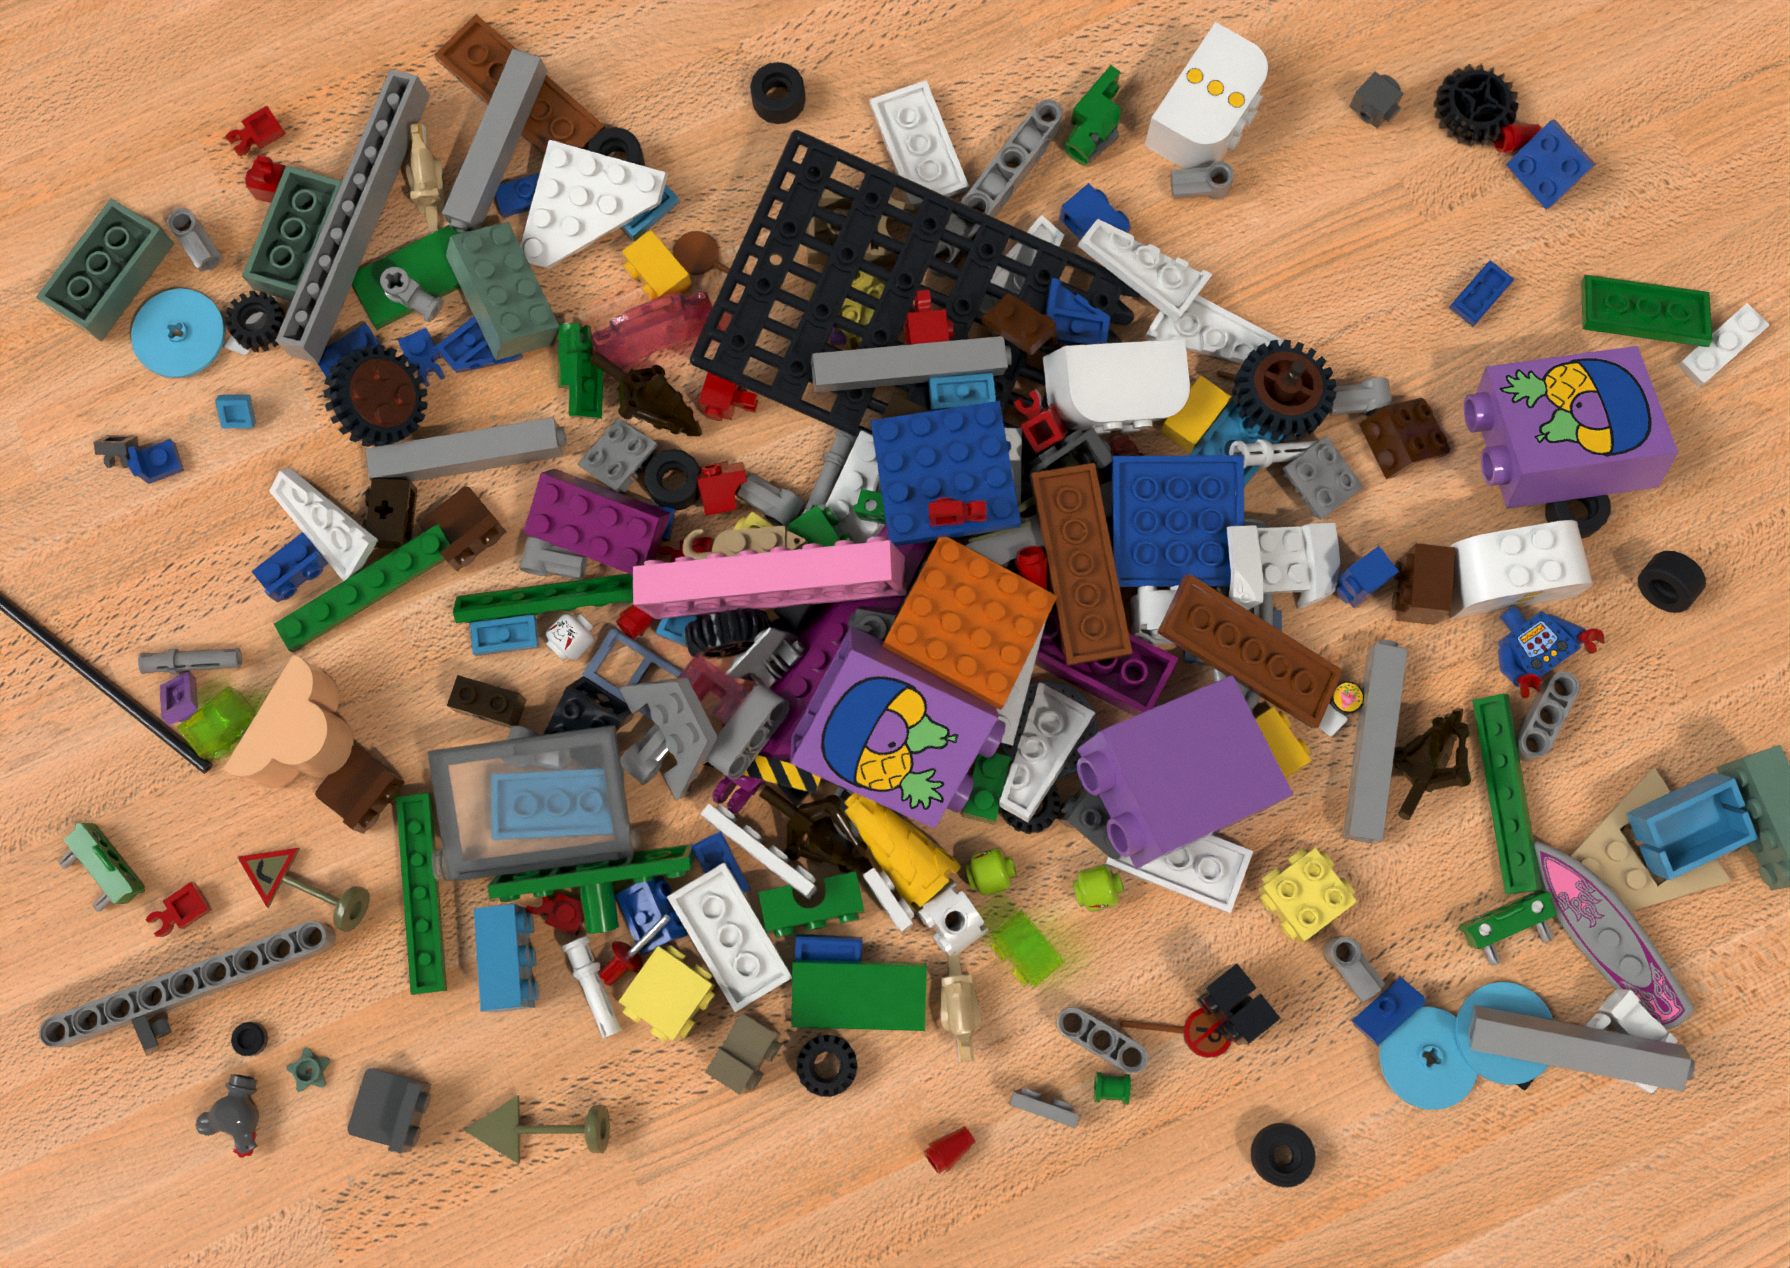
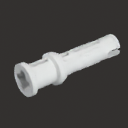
M1264 439L1245 444L1243 441H1235L1230 447L1229 455H1244V468L1254 465L1258 468H1266L1274 462L1294 461L1319 442V440L1273 444Z
M585 936L562 946L561 949L562 952H566L574 970L572 977L576 981L579 980L598 1025L601 1037L604 1039L622 1031V1028L616 1018L602 980L598 975L599 971H601V964L594 959L588 944L591 941L590 937Z

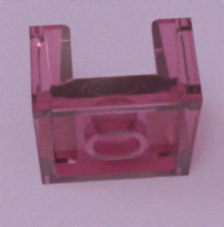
M696 653L678 676V678H688L700 702L709 691L721 699L714 708L713 715L723 722V727L750 693L698 653Z

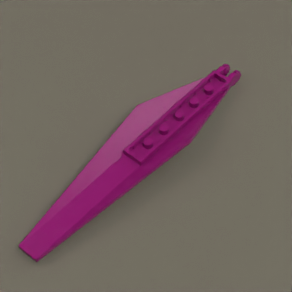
M887 525L883 527L876 537L887 538V541L889 540ZM933 541L896 546L905 557L907 595ZM907 595L823 604L797 639L805 647V650L802 652L803 657L790 667L788 672L777 666L784 676L781 679L776 677L779 681L771 690L787 700L790 704V709L783 722L759 752V756L787 763L791 760V736L848 632L851 613H856V609L861 605L899 611ZM745 775L732 780L725 776L726 778L721 780L716 786L717 788L714 789L713 801L717 804L723 803L728 799V796L731 795L737 785L741 788L733 793L727 805L728 810L732 814H738L751 795H755L765 780Z

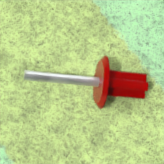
M667 914L633 947L620 941L612 943L615 957L598 973L599 977L604 979L606 985L611 986L628 969L636 973L640 972L643 963L637 952L670 921V917Z

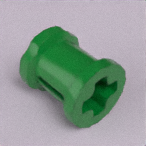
M1102 1072L1095 1073L1094 1102L1100 1103L1101 1099L1122 1101L1123 1105H1129L1131 1093L1130 1074H1124L1123 1077L1104 1076Z

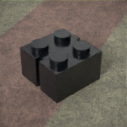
M1238 963L1225 966L1195 990L1199 996L1196 999L1197 1003L1208 1016L1213 1014L1218 1018L1221 1024L1217 1028L1229 1043L1234 1041L1237 1045L1250 1044L1281 1019L1262 994H1259L1254 999L1250 995L1247 996L1256 989V986Z

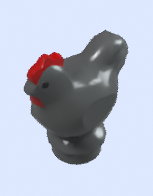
M230 1074L229 1081L225 1083V1087L229 1091L228 1095L216 1101L209 1112L202 1113L197 1118L195 1127L199 1134L206 1136L220 1131L232 1135L235 1142L233 1153H237L239 1158H244L245 1156H251L253 1149L258 1147L255 1142L257 1136L255 1129L259 1120V1112L250 1101V1095L257 1092L255 1087L258 1080L248 1076Z

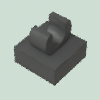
M106 435L94 442L95 455H105L104 464L106 468H111L115 465V456L120 457L123 468L129 467L127 460L131 457L128 448L131 446L139 448L138 437L134 435Z
M145 1015L131 1020L146 1056L159 1051L156 1039L172 1033L166 1017L150 1025Z

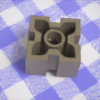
M741 1013L705 1073L739 1095L746 1093L747 1090L750 1092L754 1091L764 1075L760 1071L762 1064L765 1060L772 1062L782 1046L778 1042L781 1034L750 1014Z

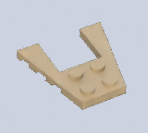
M1656 768L1648 770L1644 774L1645 776L1623 796V799L1617 806L1606 814L1601 820L1602 822L1569 854V856L1578 860L1607 884L1630 911L1731 882L1718 860L1714 859L1674 879H1665L1656 884L1621 832L1620 828L1630 823L1627 812L1671 792Z

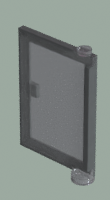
M615 725L428 751L443 848L434 849L432 853V869L437 882L461 881L616 860L622 857L634 856V849L640 847L638 830L631 829Z

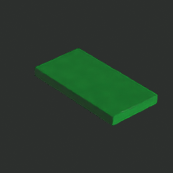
M447 225L357 271L352 285L377 330L416 311L413 308L411 310L401 303H394L386 297L380 283V277L386 269L390 267L403 269L409 278L420 284L421 289L435 298H442L461 288L446 257L450 237L460 234L459 232ZM401 282L398 285L392 283L391 287L393 289L394 286L401 287L403 285Z
M1584 275L1581 281L1583 330L1709 347L1713 341L1709 292L1592 275Z
M793 959L791 1027L925 1031L927 963Z

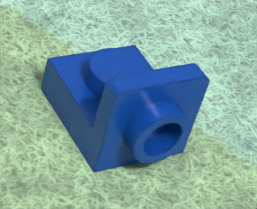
M171 439L143 450L138 449L136 446L128 448L131 458L127 462L132 474L135 477H140L148 484L184 471L176 443Z

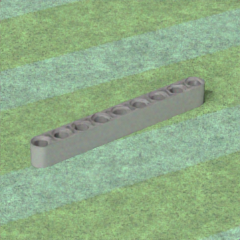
M314 921L303 923L46 1019L40 1026L39 1038L48 1047L75 1046L131 1025V1020L145 1015L146 1019L325 953L335 944V931L328 924ZM320 929L322 939L318 945L314 946L311 943V934L314 930ZM287 940L290 944V951L283 958L279 953V948ZM255 952L258 956V964L251 970L248 966V958ZM223 964L226 968V975L223 980L219 981L216 977V971ZM191 976L194 980V987L188 993L185 990L184 984L186 979ZM159 988L162 992V999L156 1005L153 1001V993ZM127 1000L130 1004V1010L126 1016H123L121 1006ZM93 1012L96 1013L98 1018L94 1028L89 1024V1018ZM61 1024L65 1027V1035L62 1040L57 1036V1030Z

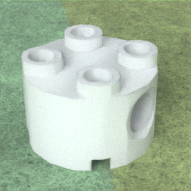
M1142 586L1137 589L1138 595L1130 599L1132 615L1131 634L1138 638L1142 637V640L1152 645L1174 644L1157 632L1178 586H1173L1170 590H1157L1155 586Z
M948 878L950 881L914 912L924 925L934 928L937 933L932 936L940 949L950 956L951 954L958 955L989 930L986 926H983L985 922L964 892L961 890L957 893L954 889L957 884L951 878ZM954 911V922L946 926L945 918L947 914Z

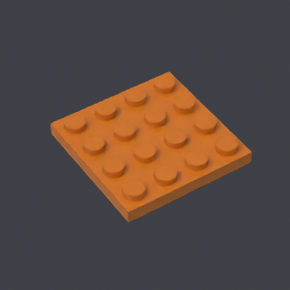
M939 537L882 647L1001 710L1058 596L948 537Z

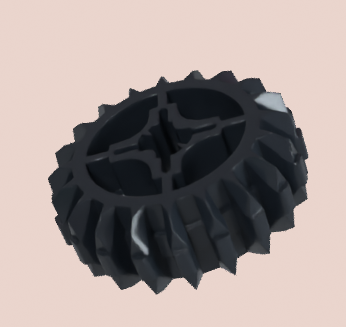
M1469 64L1465 66L1464 70L1457 68L1452 75L1445 77L1442 85L1439 86L1436 92L1437 97L1434 100L1433 107L1437 108L1434 118L1442 119L1439 123V129H1449L1447 138L1455 134L1458 136V144L1467 139L1471 147L1478 140L1483 147L1489 140L1494 142L1500 138V127H1508L1510 123H1514L1516 112L1519 109V103L1515 102L1518 98V92L1511 91L1513 82L1505 83L1503 81L1505 73L1497 76L1494 74V67L1485 71L1483 65L1480 64L1474 70ZM1477 99H1479V101H1478V103H1477V105H1476V106H1478V107H1477L1476 111L1473 112L1474 107H1475V101H1476Z
M738 608L696 618L685 627L686 635L684 638L690 656L699 659L706 658L708 660L712 658L720 659L746 652L754 644L755 637L761 631L772 626L767 612L759 609Z

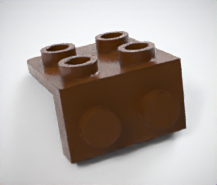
M1423 398L1384 406L1359 423L1386 479L1397 476L1416 463L1439 458L1450 452L1446 436L1441 431L1433 415L1432 408Z
M467 486L461 488L420 521V528L424 532L437 524L443 528L451 545L440 554L456 571L472 563L477 555L487 547L496 544L501 536L507 532L472 489Z
M354 745L346 763L339 770L326 777L316 790L315 795L320 801L344 819L342 822L354 831L365 834L367 830L376 824L384 808L398 796L400 788L405 781L364 749Z

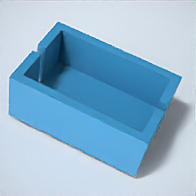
M1714 772L1626 813L1636 840L1644 842L1639 847L1649 873L1668 880L1674 879L1758 839L1748 811L1738 809L1745 806L1735 778Z
M516 904L474 908L480 1011L503 1012L535 1008L534 1000L539 999V986L537 980H533L532 967L536 966L537 963L535 947H530L529 933L534 932L532 913H528L525 907Z

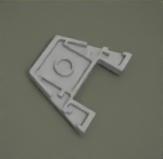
M688 678L667 679L652 683L647 681L641 684H636L635 682L622 686L619 689L632 714L642 711L647 706L650 707L651 717L659 725L666 739L667 749L677 760V765L663 774L676 801L686 797L691 791L688 788L691 781L698 777L697 769L699 765L706 761L718 738Z

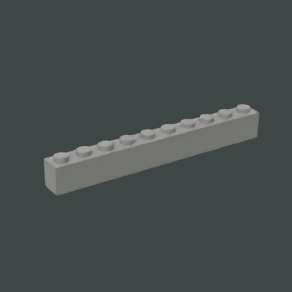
M389 70L275 340L291 357L318 364L320 362L411 143L410 124L419 123L430 97V94L417 75Z

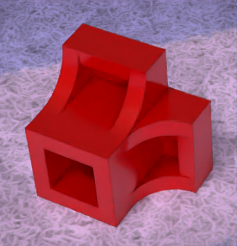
M725 461L700 467L701 474L697 475V481L706 516L736 510L735 492L742 483L747 482L744 463L739 462L728 465V462Z

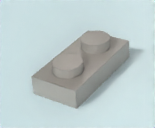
M1023 1087L1020 1094L1012 1092L1009 1102L1010 1106L1076 1128L1079 1114L1072 1112L1074 1105L1054 1099L1052 1105L1039 1101L1040 1093Z

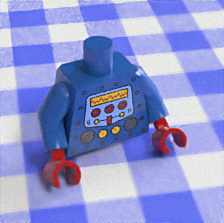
M1515 605L1499 616L1511 631V633L1498 641L1500 647L1498 650L1500 672L1515 686L1520 687V695L1523 698L1530 696L1528 687H1532L1537 692H1540V677L1581 648L1579 644L1584 643L1585 650L1593 654L1597 652V647L1592 641L1605 643L1604 634L1601 630L1596 628L1587 630L1572 622L1542 611L1527 620Z

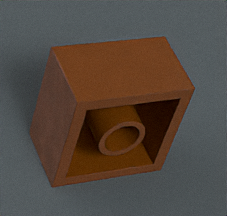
M1415 543L1404 553L1400 561H1396L1395 567L1399 572L1394 576V579L1398 580V592L1395 591L1392 598V610L1396 611V621L1435 625L1451 612L1455 547Z

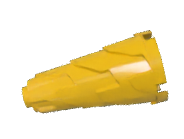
M855 792L843 802L847 806L844 812L859 830L858 833L866 842L874 858L912 911H916L918 907L920 908L950 881L947 876L951 872L955 875L961 868V865L955 858L934 844L921 831L902 819L890 808Z

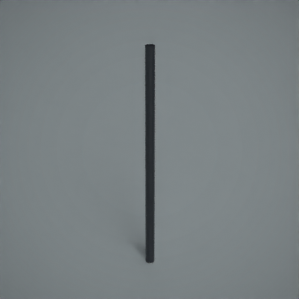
M0 593V610L203 774L212 768L213 764Z

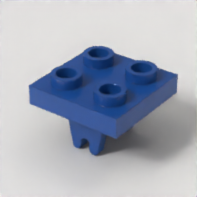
M1555 119L1549 121L1506 164L1546 210L1551 208L1596 165Z

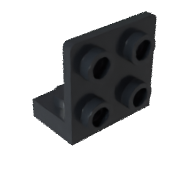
M583 676L565 688L543 735L615 725L617 732L618 729L632 720L634 714L631 713L627 703ZM601 744L570 748L572 759L587 769L599 768L603 760Z

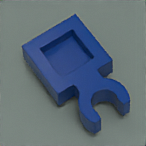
M427 328L398 340L404 355L409 358L407 360L409 366L415 364L419 368L418 376L422 375L424 379L423 384L426 387L430 386L427 380L430 372H436L441 380L445 379L441 367L434 363L441 356L436 350L435 343Z

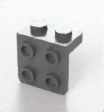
M1079 428L1030 461L1029 464L1032 468L1025 472L1027 478H1030L1031 473L1039 472L1064 454L1074 458L1080 465L1095 463L1096 471L1113 461L1111 448L1103 438L1098 436L1094 428L1089 429L1085 433H1082Z
M1080 780L1079 785L1082 787L1075 796L1070 795L1061 804V814L1057 817V820L1066 827L1075 828L1111 859H1119L1121 855L1112 846L1107 833V822L1111 819L1100 795L1094 796L1090 794Z
M374 1068L367 1069L364 1073L348 1124V1133L355 1137L388 1145V1150L400 1154L412 1151L420 1137L421 1127L419 1125L422 1115L426 1113L431 1101V1093L429 1092L432 1084Z

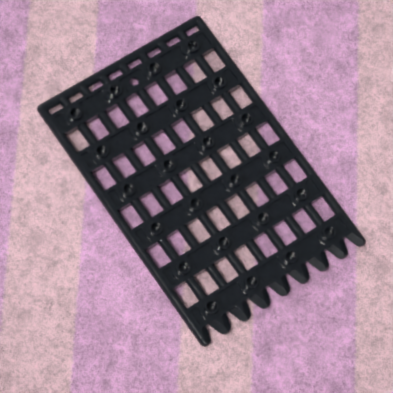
M794 130L786 143L689 360L695 367L854 437H858L861 430L872 434V430L860 425L866 409L868 408L883 415L888 406V403L872 397L876 387L829 391L837 395L830 412L802 400L808 383L813 384L811 370L812 354L844 351L826 343L833 326L862 338L858 349L907 345L897 340L906 315L910 313L909 310L914 297L917 296L916 292L930 290L931 303L944 308V310L946 309L947 320H952L953 339L949 340L969 339L966 337L973 321L983 325L982 316L985 312L980 311L979 307L985 294L1001 300L1009 293L1017 299L1026 301L1031 308L1042 315L1046 314L1050 281L1052 278L1060 279L1066 264L1094 277L1087 292L1061 281L1060 285L1074 295L1078 293L1088 300L1092 307L1099 308L1109 315L1110 323L1130 324L1134 320V313L1119 300L1120 295L1141 297V295L1107 268L800 130ZM799 145L808 148L801 164L793 161ZM837 162L865 174L859 190L831 178ZM787 172L795 175L789 191L780 188ZM895 187L923 200L917 215L888 203ZM825 189L853 201L847 217L818 205ZM775 200L783 203L776 219L768 216ZM952 213L980 225L974 241L945 229ZM882 215L911 227L905 243L876 231ZM813 217L841 229L834 245L806 233ZM762 227L771 231L764 247L755 244ZM1009 238L1037 251L1031 266L1003 255ZM940 240L968 253L962 269L933 256ZM870 243L899 255L892 271L864 259ZM800 245L829 257L822 273L793 261ZM779 255L782 262L779 265H773L770 262V257ZM749 256L758 259L751 275L743 272ZM997 266L1025 278L1019 294L991 282ZM928 268L956 280L950 297L921 284ZM858 270L887 283L880 299L851 287ZM788 272L816 284L810 301L781 289ZM737 283L745 287L739 303L730 300ZM846 298L874 310L868 327L839 315ZM775 301L804 313L797 329L768 317ZM724 312L733 315L726 332L717 328ZM763 329L791 341L784 358L756 346ZM1109 329L1107 343H1123L1121 338ZM1005 338V346L1009 345L1011 349V365H1008L1003 375L993 376L996 401H1000L1002 414L1007 403L1015 406L1014 401L1020 397L1026 406H1032L1034 403L1033 400L1012 391L1019 375L1046 387L1044 372L1025 364L1028 353ZM712 340L720 343L713 360L704 357ZM1044 343L1038 350L1050 354L1062 347L1057 344L1051 347ZM750 357L779 369L772 386L743 374ZM928 382L892 385L908 392L907 400L931 411ZM1046 391L1041 400L1043 409L1048 407ZM1003 421L1004 428H1018ZM1068 429L1069 432L1066 435L1072 434L1075 430ZM1022 431L1021 503L1033 496L1030 478H1027L1025 472L1032 468L1029 462L1060 441L1036 454ZM1048 465L1047 467H1045L1044 469H1042V470H1040V471H1046V470H1052V469L1049 468V465ZM1035 505L1026 509L1025 512L1032 515L1037 514Z

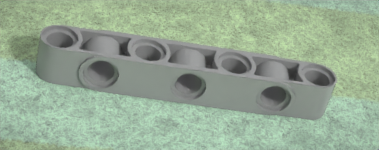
M1045 99L1035 106L960 203L972 208H980L984 211L983 213L994 218L998 215L1057 135L1060 129L1062 109L1056 101ZM1049 116L1053 119V121L1046 122L1041 118ZM1015 162L1019 166L1010 168L1006 163ZM952 213L945 229L974 241L980 225ZM940 240L933 256L943 254L948 257L945 262L957 266L967 252ZM929 269V271L937 277L945 276L932 269Z

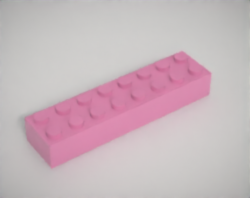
M872 537L867 539V543L855 544L854 541L842 540L835 542V546L822 547L820 544H806L799 550L775 547L770 549V553L760 554L754 550L740 551L738 556L727 557L725 554L715 553L709 554L707 559L695 560L693 557H678L675 559V562L664 563L661 560H648L642 566H633V605L655 619L714 614L738 608L768 609L801 604H821L907 595L905 557L890 540L887 541V538Z

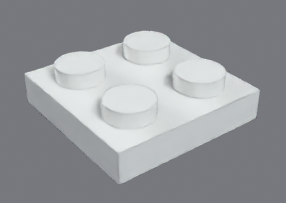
M872 868L863 875L865 882L901 934L913 927L911 919L914 918V913L903 898L897 901L891 892L895 890V886L883 870L878 874L875 868Z

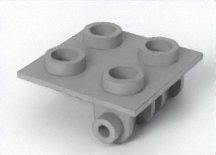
M617 418L577 465L606 484L610 490L625 494L627 488L634 482L630 477L632 476L637 480L639 476L635 471L638 469L644 472L643 466L646 467L653 456L657 455L656 452L659 448L656 442Z
M1327 436L1282 468L1285 472L1283 476L1287 477L1291 484L1297 487L1294 491L1296 493L1300 491L1303 495L1300 497L1301 501L1306 499L1305 503L1312 511V516L1316 515L1320 520L1324 519L1364 487Z
M769 627L755 637L754 644L746 652L739 654L733 660L732 667L725 674L730 677L755 682L752 685L753 688L763 684L771 689L779 681L776 677L781 679L784 676L775 663L781 669L788 672L790 667L803 657L802 652L805 650V647L797 640L799 638L798 635Z

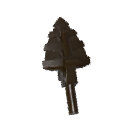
M596 351L589 361L620 383L617 388L620 402L618 412L622 418L629 420L634 416L638 420L642 419L654 425L653 427L659 430L662 428L670 430L672 434L687 433L686 436L702 435L698 420L695 421L692 408L690 406L687 407L679 391L676 392L666 381L667 378L664 377L666 373L661 366L653 365L651 368L638 370L631 368L626 373Z
M1463 708L1452 710L1451 714L1445 715V719L1443 717L1434 718L1432 721L1433 726L1422 736L1418 735L1404 748L1395 747L1393 765L1413 785L1398 812L1402 819H1411L1425 791L1432 793L1436 789L1452 786L1465 787L1471 783V775L1468 768V749L1465 747L1466 738L1470 735L1468 725L1461 723ZM1458 737L1459 747L1456 748V765L1453 768H1446L1452 755L1454 743ZM1424 746L1425 761L1424 763L1419 761L1417 763L1411 756Z
M768 785L760 792L759 796L790 818L787 823V847L785 849V854L789 859L797 860L800 857H804L819 863H823V861L839 866V870L843 873H849L853 869L860 870V873H867L873 868L869 859H866L864 856L867 845L865 842L860 841L858 837H855L851 831L853 827L840 809L841 800L838 796L828 795L821 800L802 803L797 808ZM831 817L833 818V820L835 821V823L837 824V826L839 827V829L841 830V832H842L843 834H846L851 842H849L848 840H846V839L836 830V828L834 827V824H833V822H832ZM805 832L808 834V837H807V839H806V846H805V843L803 842V841H804Z

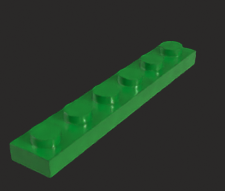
M437 524L274 623L288 651H297L445 561V558L440 553L450 546L451 542L443 528Z
M621 574L456 596L453 616L455 623H471L493 618H510L524 614L540 615L554 610L571 611L577 607L585 606L602 607L609 603L623 601L633 603V575Z
M1498 694L1474 699L1473 706L1505 894L1542 890L1509 694Z
M423 793L396 797L411 995L447 991L432 794Z

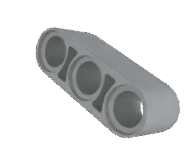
M1559 672L1544 680L1541 684L1540 692H1537L1516 733L1520 760L1525 762L1533 761L1546 755L1551 749L1579 692V682L1573 674ZM1555 682L1563 685L1565 689L1564 696L1556 693L1554 689ZM1541 709L1547 711L1551 716L1550 724H1546L1540 718ZM1527 737L1533 739L1537 744L1535 753L1527 748Z
M763 684L754 687L717 735L718 738L706 761L729 779L734 780L742 776L787 716L790 709L789 702Z
M1073 1007L1066 1008L1057 1015L1056 1028L1062 1036L1127 1073H1137L1146 1066L1148 1056L1142 1045L1088 1013ZM1069 1013L1076 1014L1081 1022L1080 1028L1074 1033L1068 1032L1063 1026V1019ZM1099 1030L1105 1031L1110 1037V1043L1104 1050L1097 1049L1093 1044V1035ZM1129 1047L1137 1050L1139 1054V1061L1133 1067H1127L1122 1060L1123 1052Z

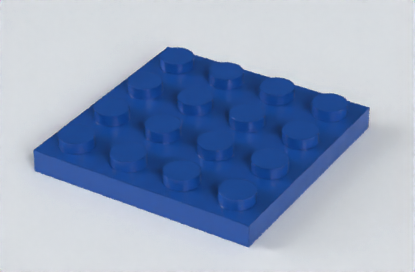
M1000 401L870 420L888 538L895 546L935 541L939 537L955 538L1021 527ZM945 497L953 498L955 501L962 500V504L973 501H986V521H963L961 525L930 527L928 503Z
M1244 455L1112 456V552L1119 587L1178 586L1183 576L1188 574L1193 575L1208 586H1230L1231 568L1227 527L1244 526Z

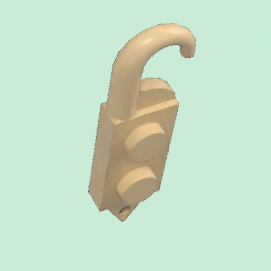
M786 526L725 530L716 537L712 552L697 553L693 550L692 544L697 536L704 534V529L700 528L690 532L684 539L683 554L685 557L701 560L707 559V555L715 553L725 554L727 557L738 556V553L744 550H754L758 554L770 553V549L775 547L799 550L808 542L806 539L790 532Z

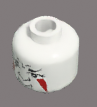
M564 614L547 630L546 636L548 641L545 644L563 661L567 658L572 661L577 660L594 643V638L589 632L594 627L581 614L576 618L571 614Z

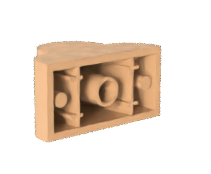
M293 654L223 770L264 788L282 787L291 782L299 772L312 777H327L339 770L350 756L353 746V735L347 723L334 715L339 704V691L335 681L325 672Z

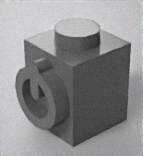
M1375 71L1356 91L1349 107L1358 113L1361 120L1378 128L1385 120L1391 122L1401 109L1398 104L1404 93L1401 92L1399 84L1392 77L1379 75Z
M861 605L856 609V613H851L848 630L850 626H853L884 641L897 617L898 611Z

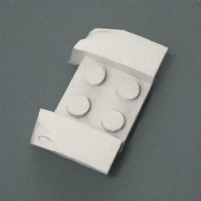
M1311 523L1301 527L1257 528V525L1227 527L1231 568L1228 598L1243 608L1249 610L1263 603V594L1302 592L1297 603L1298 609H1302L1326 599L1335 592L1341 565L1335 523Z

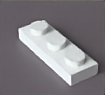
M1747 303L1712 334L1713 341L1709 347L1698 346L1677 366L1700 388L1770 324Z

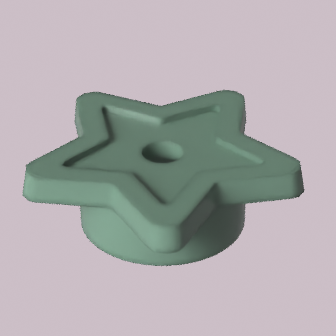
M305 1048L301 1059L287 1066V1070L293 1074L296 1080V1091L301 1092L309 1085L325 1087L326 1082L323 1072L329 1065L330 1059L316 1058L309 1048ZM309 1067L312 1068V1073L310 1074L307 1073V1068Z

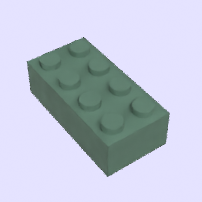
M286 165L242 274V277L255 291H262L268 295L288 301L293 300L343 181Z
M110 198L36 298L51 311L102 342L174 243L159 227Z
M501 223L452 235L446 253L447 260L495 360L553 345L560 326L510 223Z
M1777 745L1716 767L1719 774L1733 777L1737 782L1745 806L1738 809L1748 811L1758 839L1748 843L1747 847L1755 854L1760 865V876L1769 885L1771 890L1790 887V765L1781 745Z

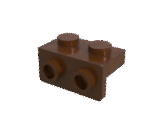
M1009 293L982 316L983 325L1029 355L1035 353L1044 343L1051 347L1057 344V328L1053 319L1048 315H1042L1031 308L1026 301L1017 299Z

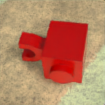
M258 155L257 159H254L252 168L247 171L245 178L246 188L256 200L271 203L286 165L273 163L270 157Z
M930 290L917 291V296L914 297L916 312L907 313L904 320L907 345L944 342L953 339V323L951 319L947 320L946 309L932 311Z
M707 372L698 404L704 416L712 420L722 421L723 418L732 420L735 407L756 413L759 400L756 393L740 391L741 386Z
M1034 389L1029 393L1034 401L1032 406H1026L1021 397L1015 400L1014 404L1021 413L1028 417L1020 427L1037 454L1063 439L1069 431L1053 404L1044 409L1042 408L1041 396L1038 390Z

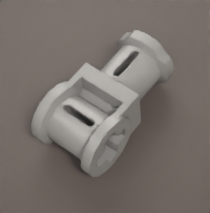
M390 267L380 277L381 286L390 301L401 303L410 310L413 308L422 314L424 320L429 323L440 312L444 299L440 297L435 298L421 289L420 284L409 278L403 269ZM401 282L403 285L401 287L394 286L393 289L391 287L392 283L398 285Z

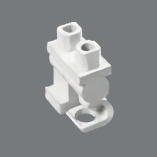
M1616 989L1597 1010L1600 1014L1596 1013L1585 1025L1586 1027L1604 1030L1611 1024L1622 1034L1676 1044L1678 1041L1671 1033L1667 1032L1659 1021L1647 1012L1639 1003L1640 999L1631 990ZM1622 1080L1625 1083L1634 1084L1647 1093H1653L1658 1088L1657 1086Z

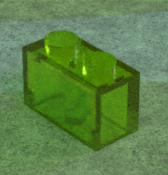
M228 686L196 711L192 717L177 726V729L199 757L209 761L213 759L218 760L230 751L232 744L242 739L257 712L240 691Z
M1022 909L990 936L993 941L990 945L991 949L1001 961L1007 958L1012 963L1015 969L1011 973L1023 987L1029 984L1032 989L1035 988L1065 962Z

